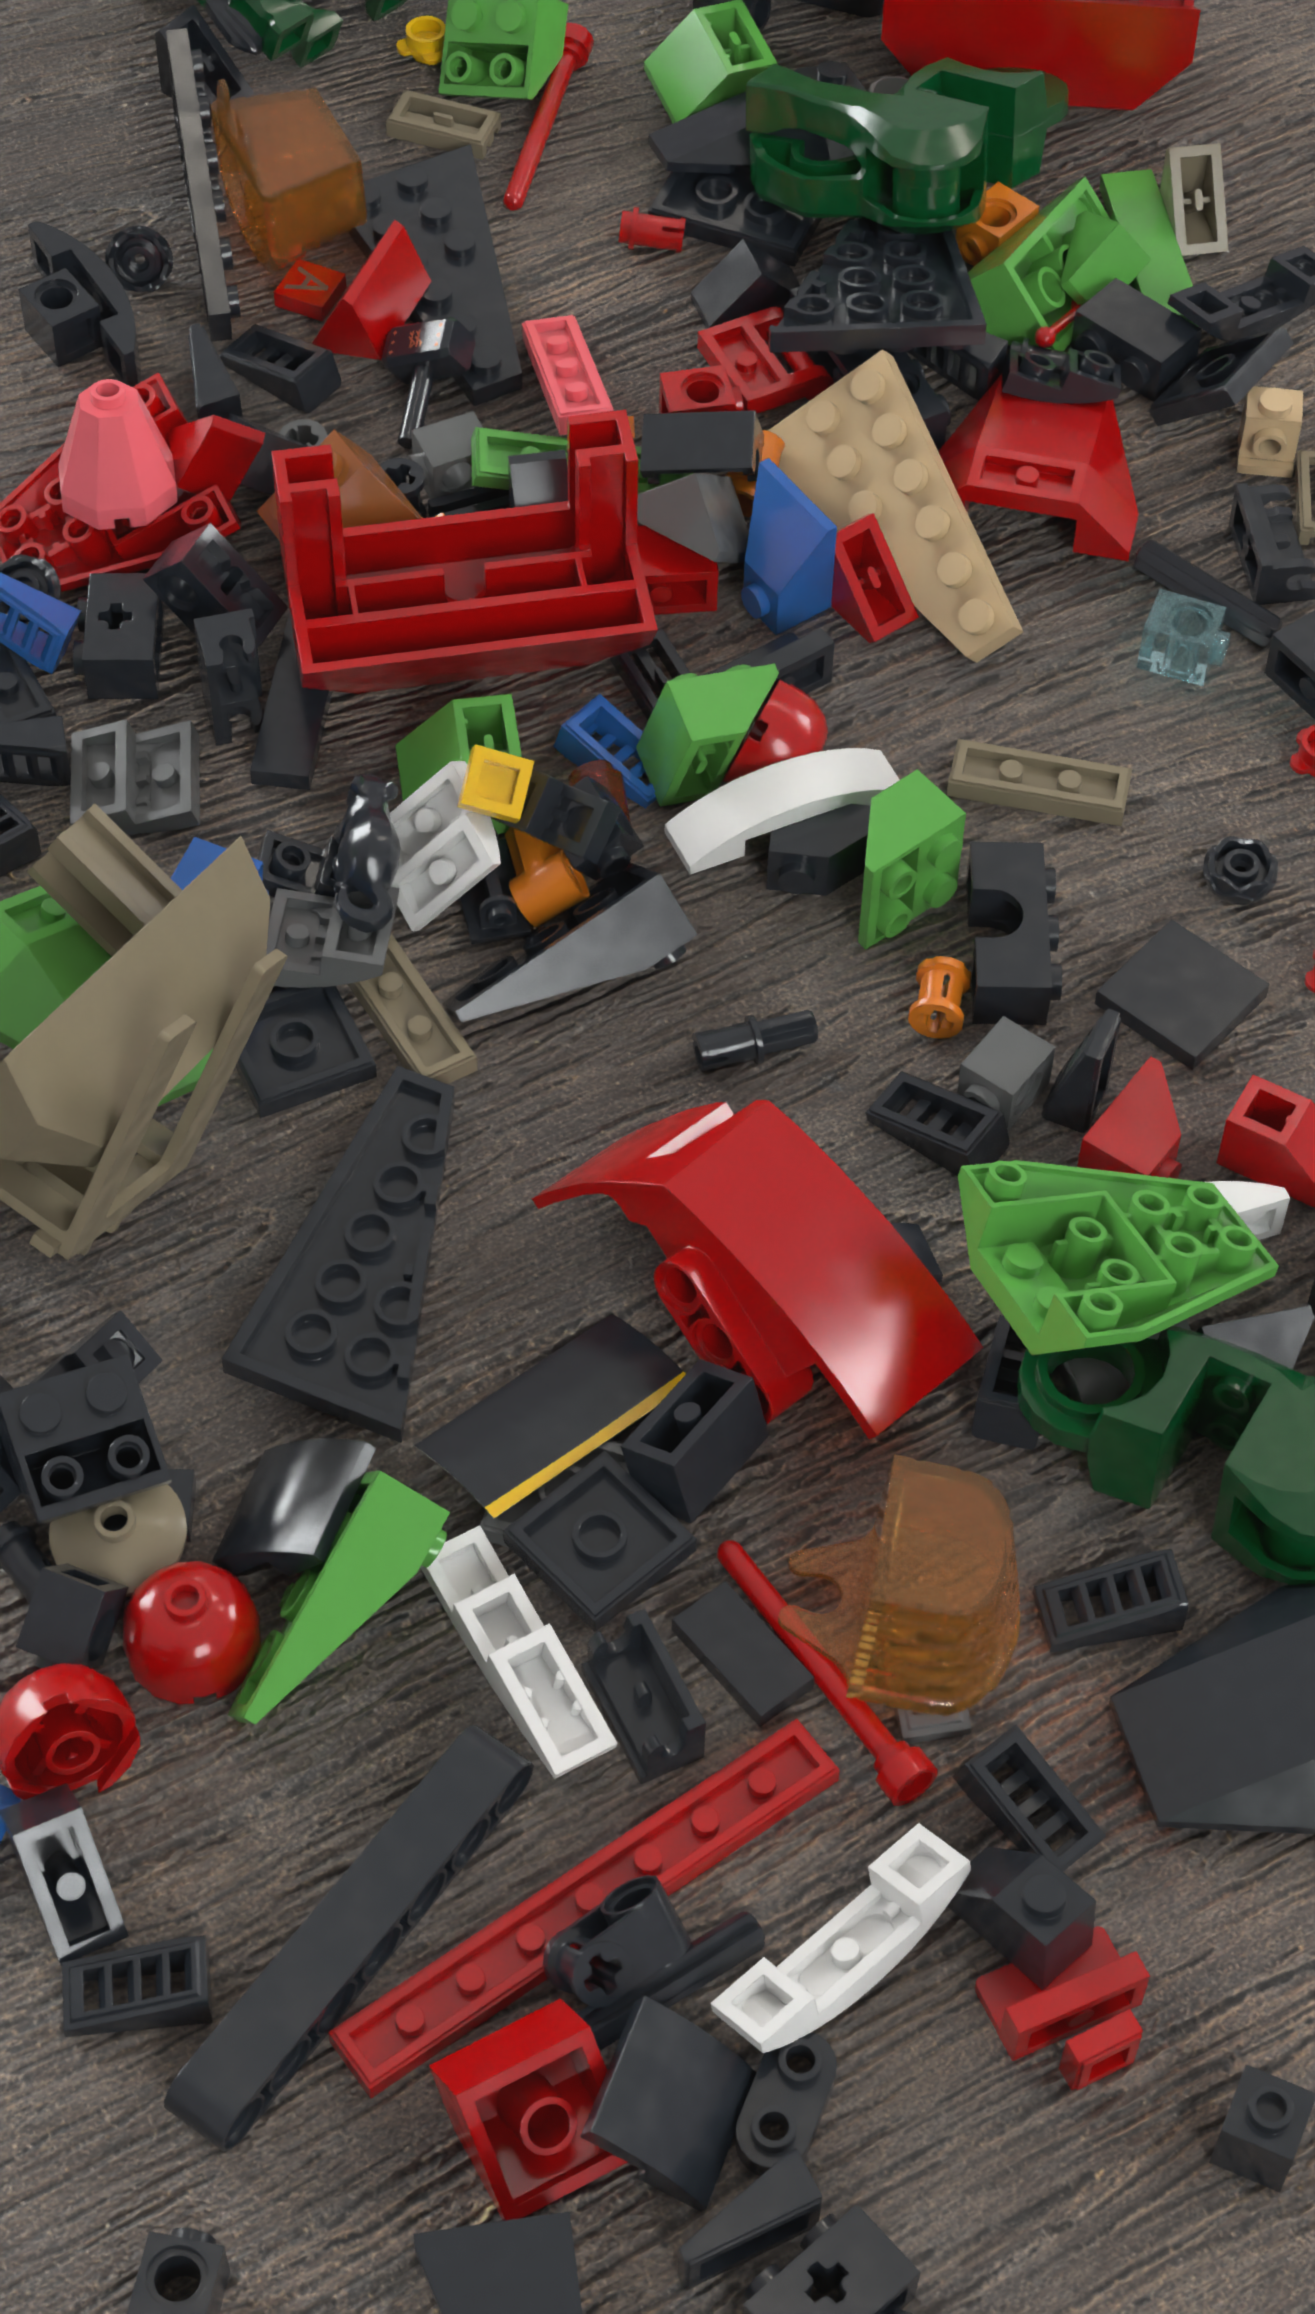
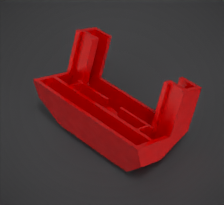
M884 0L881 40L911 76L923 67L947 57L983 70L996 67L1036 69L1057 76L1067 84L1069 92L1068 106L1134 111L1193 63L1201 9L1194 6V0Z
M626 410L567 416L568 501L343 528L341 499L337 478L334 479L331 444L271 451L279 538L302 688L361 694L584 666L650 645L658 628L637 546L638 456Z

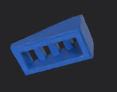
M0 572V603L2 600L10 606L8 615L0 612V642L34 666L53 674L66 653L81 610ZM21 614L30 620L28 625L19 621ZM42 628V629L45 630L47 633H49V635L46 634V633H44V632H42V631H40L39 629Z
M598 694L561 725L553 747L564 757L645 809L657 799L652 783L646 786L639 779L645 773V769L636 746L643 731L601 694ZM596 732L603 737L596 741L591 735ZM613 744L621 748L615 755L607 751ZM631 756L640 760L630 770L623 765Z

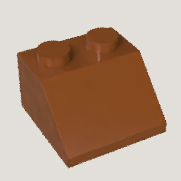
M335 429L323 440L320 445L331 444L334 479L337 478L343 528L422 518L371 454ZM274 492L257 510V513L280 541Z

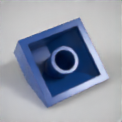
M770 458L759 462L744 561V582L741 598L748 613L755 619L760 618L775 635H778L831 607L837 526Z

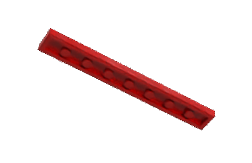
M796 1718L329 2031L331 2045L369 2098L372 2099L547 1980L543 1968V1958L549 1941L557 1932L567 1928L602 1903L606 1896L615 1888L634 1878L652 1875L659 1879L669 1897L838 1782L839 1768ZM574 1944L570 1945V1947L578 1951L581 1949Z

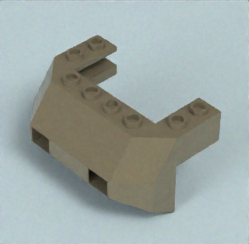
M95 803L73 825L56 837L47 848L49 852L37 861L27 873L112 957L0 1062V1159L94 1167L102 1158L159 1033L184 1014L197 1022L161 1098L162 1100L214 1048L252 967L267 954L270 897L242 836L237 838L182 890Z

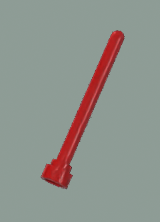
M566 23L563 57L548 78L503 198L505 207L510 211H517L522 208L572 73L588 62L593 49L594 39L592 34L579 24Z
M734 1540L722 1542L717 1549L719 1562L786 1647L814 1676L816 1685L876 1759L873 1764V1768L878 1773L876 1783L894 1806H902L923 1794L938 1775V1769L920 1747H910L906 1741L897 1742L744 1548Z

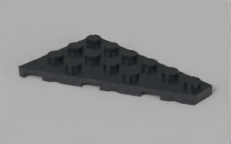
M857 218L856 220H848L837 235L836 243L829 246L823 254V265L818 272L811 271L797 289V296L790 299L785 305L784 317L778 326L770 325L768 348L770 353L829 350L836 354H852L859 349L880 348L891 352H906L913 347L939 346L947 350H960L968 345L985 344L987 324L953 230L929 234L897 233L870 219Z

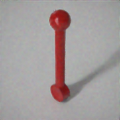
M1072 300L1071 310L1050 327H1040L1034 337L1036 344L1042 348L1051 347L1055 342L1056 335L1074 321L1075 311L1081 305Z

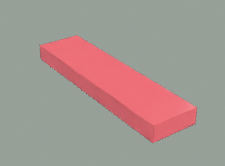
M575 316L537 319L522 323L523 342L559 435H567V416L614 411Z

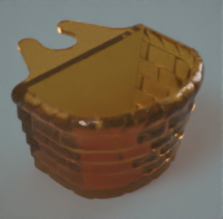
M218 80L217 100L211 103L210 108L222 181L241 233L254 257L268 272L282 270L288 262L303 259L307 252L317 250L320 244L330 242L336 236L350 232L351 228L365 225L367 222V210L361 159L316 87L300 92L294 90L283 94L277 92L266 96L260 94L249 98L243 96L230 100L225 80Z
M894 1454L878 1505L875 1524L869 1534L855 1541L795 1551L789 1558L788 1567L793 1574L800 1577H821L832 1582L840 1591V1605L835 1610L824 1614H817L795 1605H788L779 1612V1625L834 1662L841 1669L847 1682L846 1698L856 1697L860 1701L874 1704L884 1703L886 1706L944 1717L961 1713L967 1708L973 1707L988 1695L989 1692H992L1003 1678L1019 1637V1581L1013 1522L1009 1518L1010 1509L1000 1491L993 1487L992 1481L971 1471H962L957 1467L928 1461H917L913 1458Z

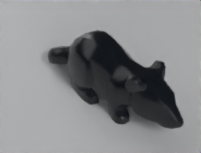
M373 774L357 775L351 783L346 800L348 809L341 824L337 825L334 832V838L340 846L338 854L332 862L334 876L337 881L333 890L338 893L335 908L345 923L365 933L384 929L393 917L394 904L388 890L398 870L401 849L398 835L391 822L388 802L395 799L398 795L397 784L391 781L383 782L380 777ZM362 892L372 902L373 907L370 909L357 907L349 900L348 893Z

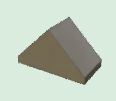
M1221 143L1167 148L1160 194L1182 256L1229 251Z

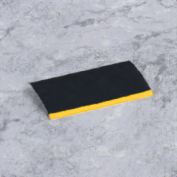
M611 1314L414 1445V1447L443 1467L475 1497L493 1518H496L655 1409L686 1373L642 1333L619 1317Z

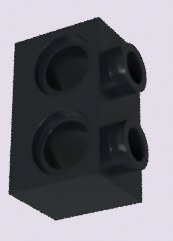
M211 523L171 541L142 579L194 635L193 619L252 608L255 619L257 647H259L288 609V606Z

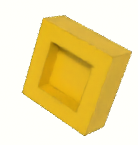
M475 744L470 752L457 807L516 824L521 818L534 761Z

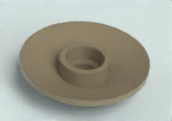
M168 1484L51 1521L49 1527L51 1552L57 1565L68 1563L128 1586L126 1597L132 1596L134 1590L156 1570L179 1562L187 1540V1520L183 1506L177 1494ZM122 1514L128 1518L126 1525L118 1531H109L103 1527L104 1521L110 1516Z

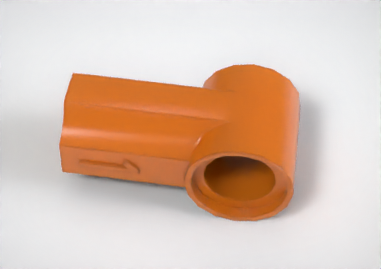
M509 827L505 837L516 872V877L509 881V888L518 908L530 924L534 927H539L589 897V888L582 873L573 868L563 850Z

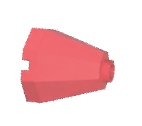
M105 379L94 383L80 393L58 464L63 512L98 530L115 529L114 519L129 518L130 527L147 526L178 502L173 455L137 389L117 380Z

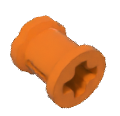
M936 956L924 959L918 965L916 981L920 985L918 1000L910 1006L908 1016L909 1024L918 1033L927 1037L942 1039L955 1036L962 1030L964 1014L960 1004L962 994H965L970 988L972 977L971 972L963 962L952 957ZM948 975L950 979L945 985L943 984L944 976ZM936 1010V1019L932 1020L930 1016Z

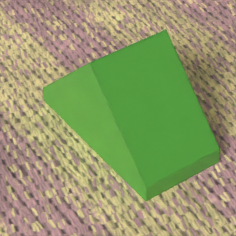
M1084 211L1076 217L1060 285L1078 305L1082 306L1115 278L1129 285L1151 261V258L1121 223Z

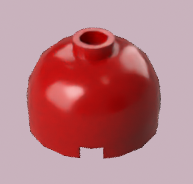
M780 679L757 717L723 781L730 783L735 779L769 765L823 751L828 734L826 717L817 702L801 689L792 684L789 685Z
M176 1562L156 1570L134 1590L124 1610L123 1650L135 1680L153 1696L176 1704H195L193 1697H206L216 1693L218 1699L232 1693L244 1681L261 1647L260 1616L246 1586L228 1570L205 1562Z
M60 1663L38 1669L19 1680L3 1697L0 1704V1770L13 1793L22 1800L29 1799L65 1783L68 1784L71 1790H74L97 1780L98 1793L112 1786L131 1767L140 1747V1733L136 1727L135 1714L122 1692L111 1678L82 1664Z

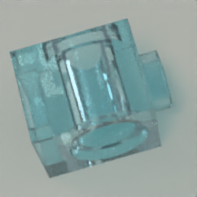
M1159 589L1143 628L1137 668L1203 686L1211 665L1221 667L1228 650L1231 633L1222 631L1226 607Z

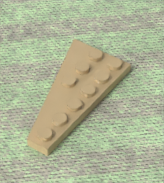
M881 350L768 430L778 435L785 443L779 469L837 526V530L869 513H874L914 606L967 658L977 663L1023 633V629L892 355Z

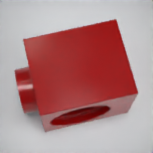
M725 365L660 373L659 414L744 411L741 389L739 386L731 387Z

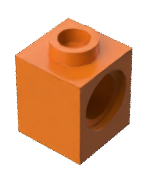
M997 182L986 191V206L981 218L975 223L956 228V241L962 258L968 264L975 266L1038 215L1040 206L1002 183Z

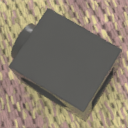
M474 411L411 430L413 454L408 455L406 459L417 462L423 468L425 476L423 488L430 499L476 487L472 486L471 437L475 427L483 428Z
M1003 1016L961 1063L957 1094L1004 1113L1007 1130L1009 1131L1049 1085L1056 1047Z

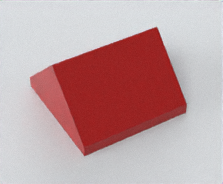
M394 219L311 344L331 350L335 354L382 360L387 333L392 328L405 324L432 282L405 227Z

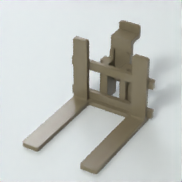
M276 948L252 967L174 1133L152 1117L197 1023L186 1014L159 1033L102 1158L94 1167L0 1159V1200L40 1228L33 1233L29 1244L49 1258L57 1253L67 1260L80 1253L85 1256L98 1236L105 1231L114 1233L121 1221L131 1214L135 1207L188 1166L288 956Z

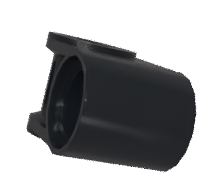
M652 1875L640 1876L615 1888L606 1896L602 1903L567 1928L557 1932L545 1949L543 1968L547 1979L554 1987L567 1993H574L580 2001L592 2007H608L617 2003L624 1995L657 1971L665 1969L679 1960L689 1949L691 1939L659 1879ZM574 1944L581 1949L578 1951L570 1947V1945ZM599 1983L605 1986L606 1989L602 1990L600 1987L596 1986V1984Z

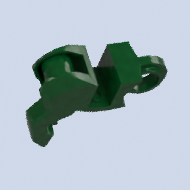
M947 57L929 64L913 74L896 94H882L816 81L788 68L773 64L750 79L746 84V131H752L750 134L751 180L758 196L762 200L803 217L870 219L897 233L929 234L950 231L975 223L981 218L986 206V182L991 184L1000 182L1012 189L1040 173L1047 128L1061 122L1068 113V87L1057 76L1041 70L998 67L983 70ZM785 128L802 129L845 145L854 152V155L835 160L815 161L804 157L805 140L763 133H771Z
M1174 1325L1160 1331L1158 1340L1146 1338L1137 1342L1031 1355L1028 1349H1026L1018 1374L1019 1409L1031 1427L1054 1444L1087 1454L1094 1491L1150 1510L1195 1433H1199L1209 1438L1220 1448L1232 1451L1224 1466L1211 1539L1259 1576L1289 1585L1315 1583L1314 1376L1301 1374L1255 1351L1231 1342ZM1094 1358L1108 1362L1120 1370L1128 1381L1130 1388L1120 1398L1109 1403L1087 1405L1072 1401L1060 1393L1050 1380L1049 1375L1060 1364L1072 1359Z

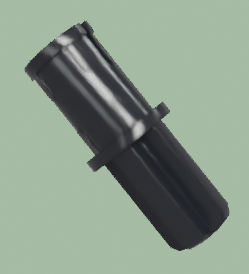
M809 1010L757 1021L753 1015H747L744 1022L732 1024V1026L694 1032L692 1034L694 1042L692 1043L698 1067L701 1072H706L725 1065L754 1060L756 1064H761L764 1062L765 1054L815 1043L818 1040V1026L813 1012Z

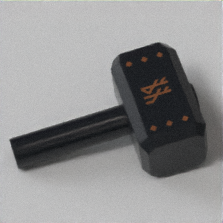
M453 317L400 325L392 328L387 333L382 355L383 366L399 381L410 384L397 441L404 448L412 449L411 430L424 426L433 380L460 376L471 367L476 344L474 335L459 320Z

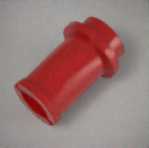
M634 207L633 212L623 210L618 243L629 244V250H634V245L681 253L686 218L677 219L639 213V207Z

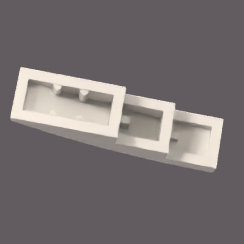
M479 1525L445 1542L434 1562L427 1568L423 1566L420 1568L487 1681L553 1778L556 1779L616 1748L618 1744L552 1626L550 1623L545 1626L543 1625L516 1575L508 1576L481 1526Z

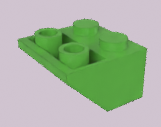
M448 0L439 94L443 96L533 100L563 57L568 4L559 0Z
M734 0L693 9L644 61V70L673 124L745 92L746 84L750 79L773 64H777V61L743 0Z
M745 664L737 665L725 672L701 676L687 673L666 682L636 746L650 784L652 783L655 796L660 807L699 800L719 788L779 674L775 664L756 667Z
M512 694L453 699L398 742L395 746L402 800H406L450 761H465L468 765L470 752L475 744L522 757ZM491 819L493 827L498 834L506 833L509 830L508 826Z
M918 769L871 798L858 943L864 949H868L885 937L892 938L898 935L912 919L929 908L941 907L951 899L958 887L966 813Z

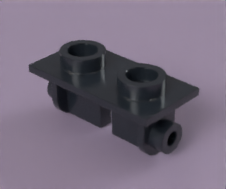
M495 828L501 864L460 897L471 944L531 935L529 922L518 908L509 888V881L516 877V872L507 840H499Z

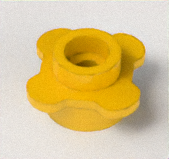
M419 16L410 20L406 25V38L400 39L397 42L398 53L402 56L412 55L416 61L427 65L440 63L443 56L445 23L434 16Z

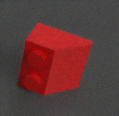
M561 1998L429 2065L452 2126L503 2221L523 2218L628 2163L580 2137L607 2068L591 2027Z

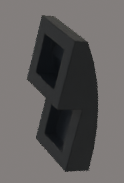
M532 769L520 820L515 824L493 817L491 819L597 864L622 808Z

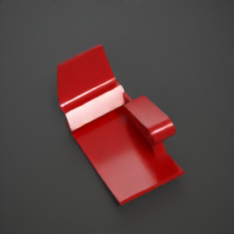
M755 1100L736 1114L732 1112L726 1102L711 1103L684 1110L646 1125L620 1138L531 1198L536 1207L541 1209L550 1204L582 1195L605 1194L617 1202L629 1221L647 1226L667 1257L665 1261L658 1265L654 1272V1284L659 1297L699 1359L754 1379L766 1425L812 1390L814 1380L810 1366L816 1364L848 1407L868 1439H872L883 1432L984 1348L951 1299L891 1223L842 1169L800 1127L769 1100Z

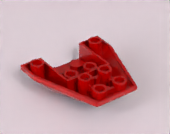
M158 372L133 386V388L138 390L170 449L169 436L171 428L188 422ZM63 444L0 503V559L4 563L14 555H27L46 560L56 571L61 585V592L89 585L90 573H133L151 568L171 541L209 523L224 538L241 529L242 523L232 503L227 501L216 483L199 494L176 487L178 502L147 526L130 527L129 518L114 519L115 529L98 530L63 512L58 466L64 447Z
M1001 374L938 451L966 511H968L970 502L1075 519L1077 522L1073 552L1129 561L1139 513L1113 399L1102 402L1074 404L1022 398L1002 392Z

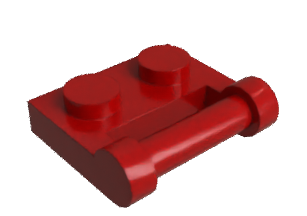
M770 307L698 331V350L710 367L725 365L731 387L739 386L741 389L744 411L755 410L756 414L804 397L810 401L834 384V380L823 366L816 365L806 351L780 352L794 371L790 374L787 373L774 353H770L766 342H769L770 325L778 326L783 319L784 311L780 307Z

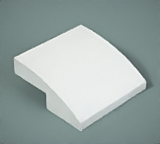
M450 761L390 812L391 822L398 835L401 848L398 870L391 887L399 888L397 905L411 931H420L501 864L499 846L491 817L457 807L467 769L465 761Z

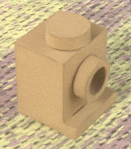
M1253 386L1246 394L1238 433L1237 473L1292 478L1294 459L1302 426L1303 391Z

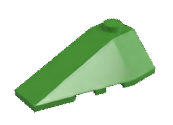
M1086 176L1074 182L1044 207L1038 215L999 247L995 248L968 272L987 324L986 332L1007 340L1009 345H1011L1012 340L1023 343L1025 337L1029 338L1028 344L1038 346L1034 339L1036 331L1040 327H1050L1072 309L1071 302L1073 299L1061 287L1060 282L1076 217L1078 214L1088 211L1110 219ZM1074 321L1056 335L1055 342L1051 347H1048L1049 349L1058 351L1066 349L1072 340Z
M382 1471L365 1472L325 1561L305 1570L295 1583L287 1586L278 1605L282 1607L281 1617L286 1619L281 1632L277 1630L271 1631L261 1643V1647L244 1678L228 1716L241 1723L256 1725L417 1574L421 1566L429 1567L439 1555L446 1541L447 1532L441 1528L450 1512Z

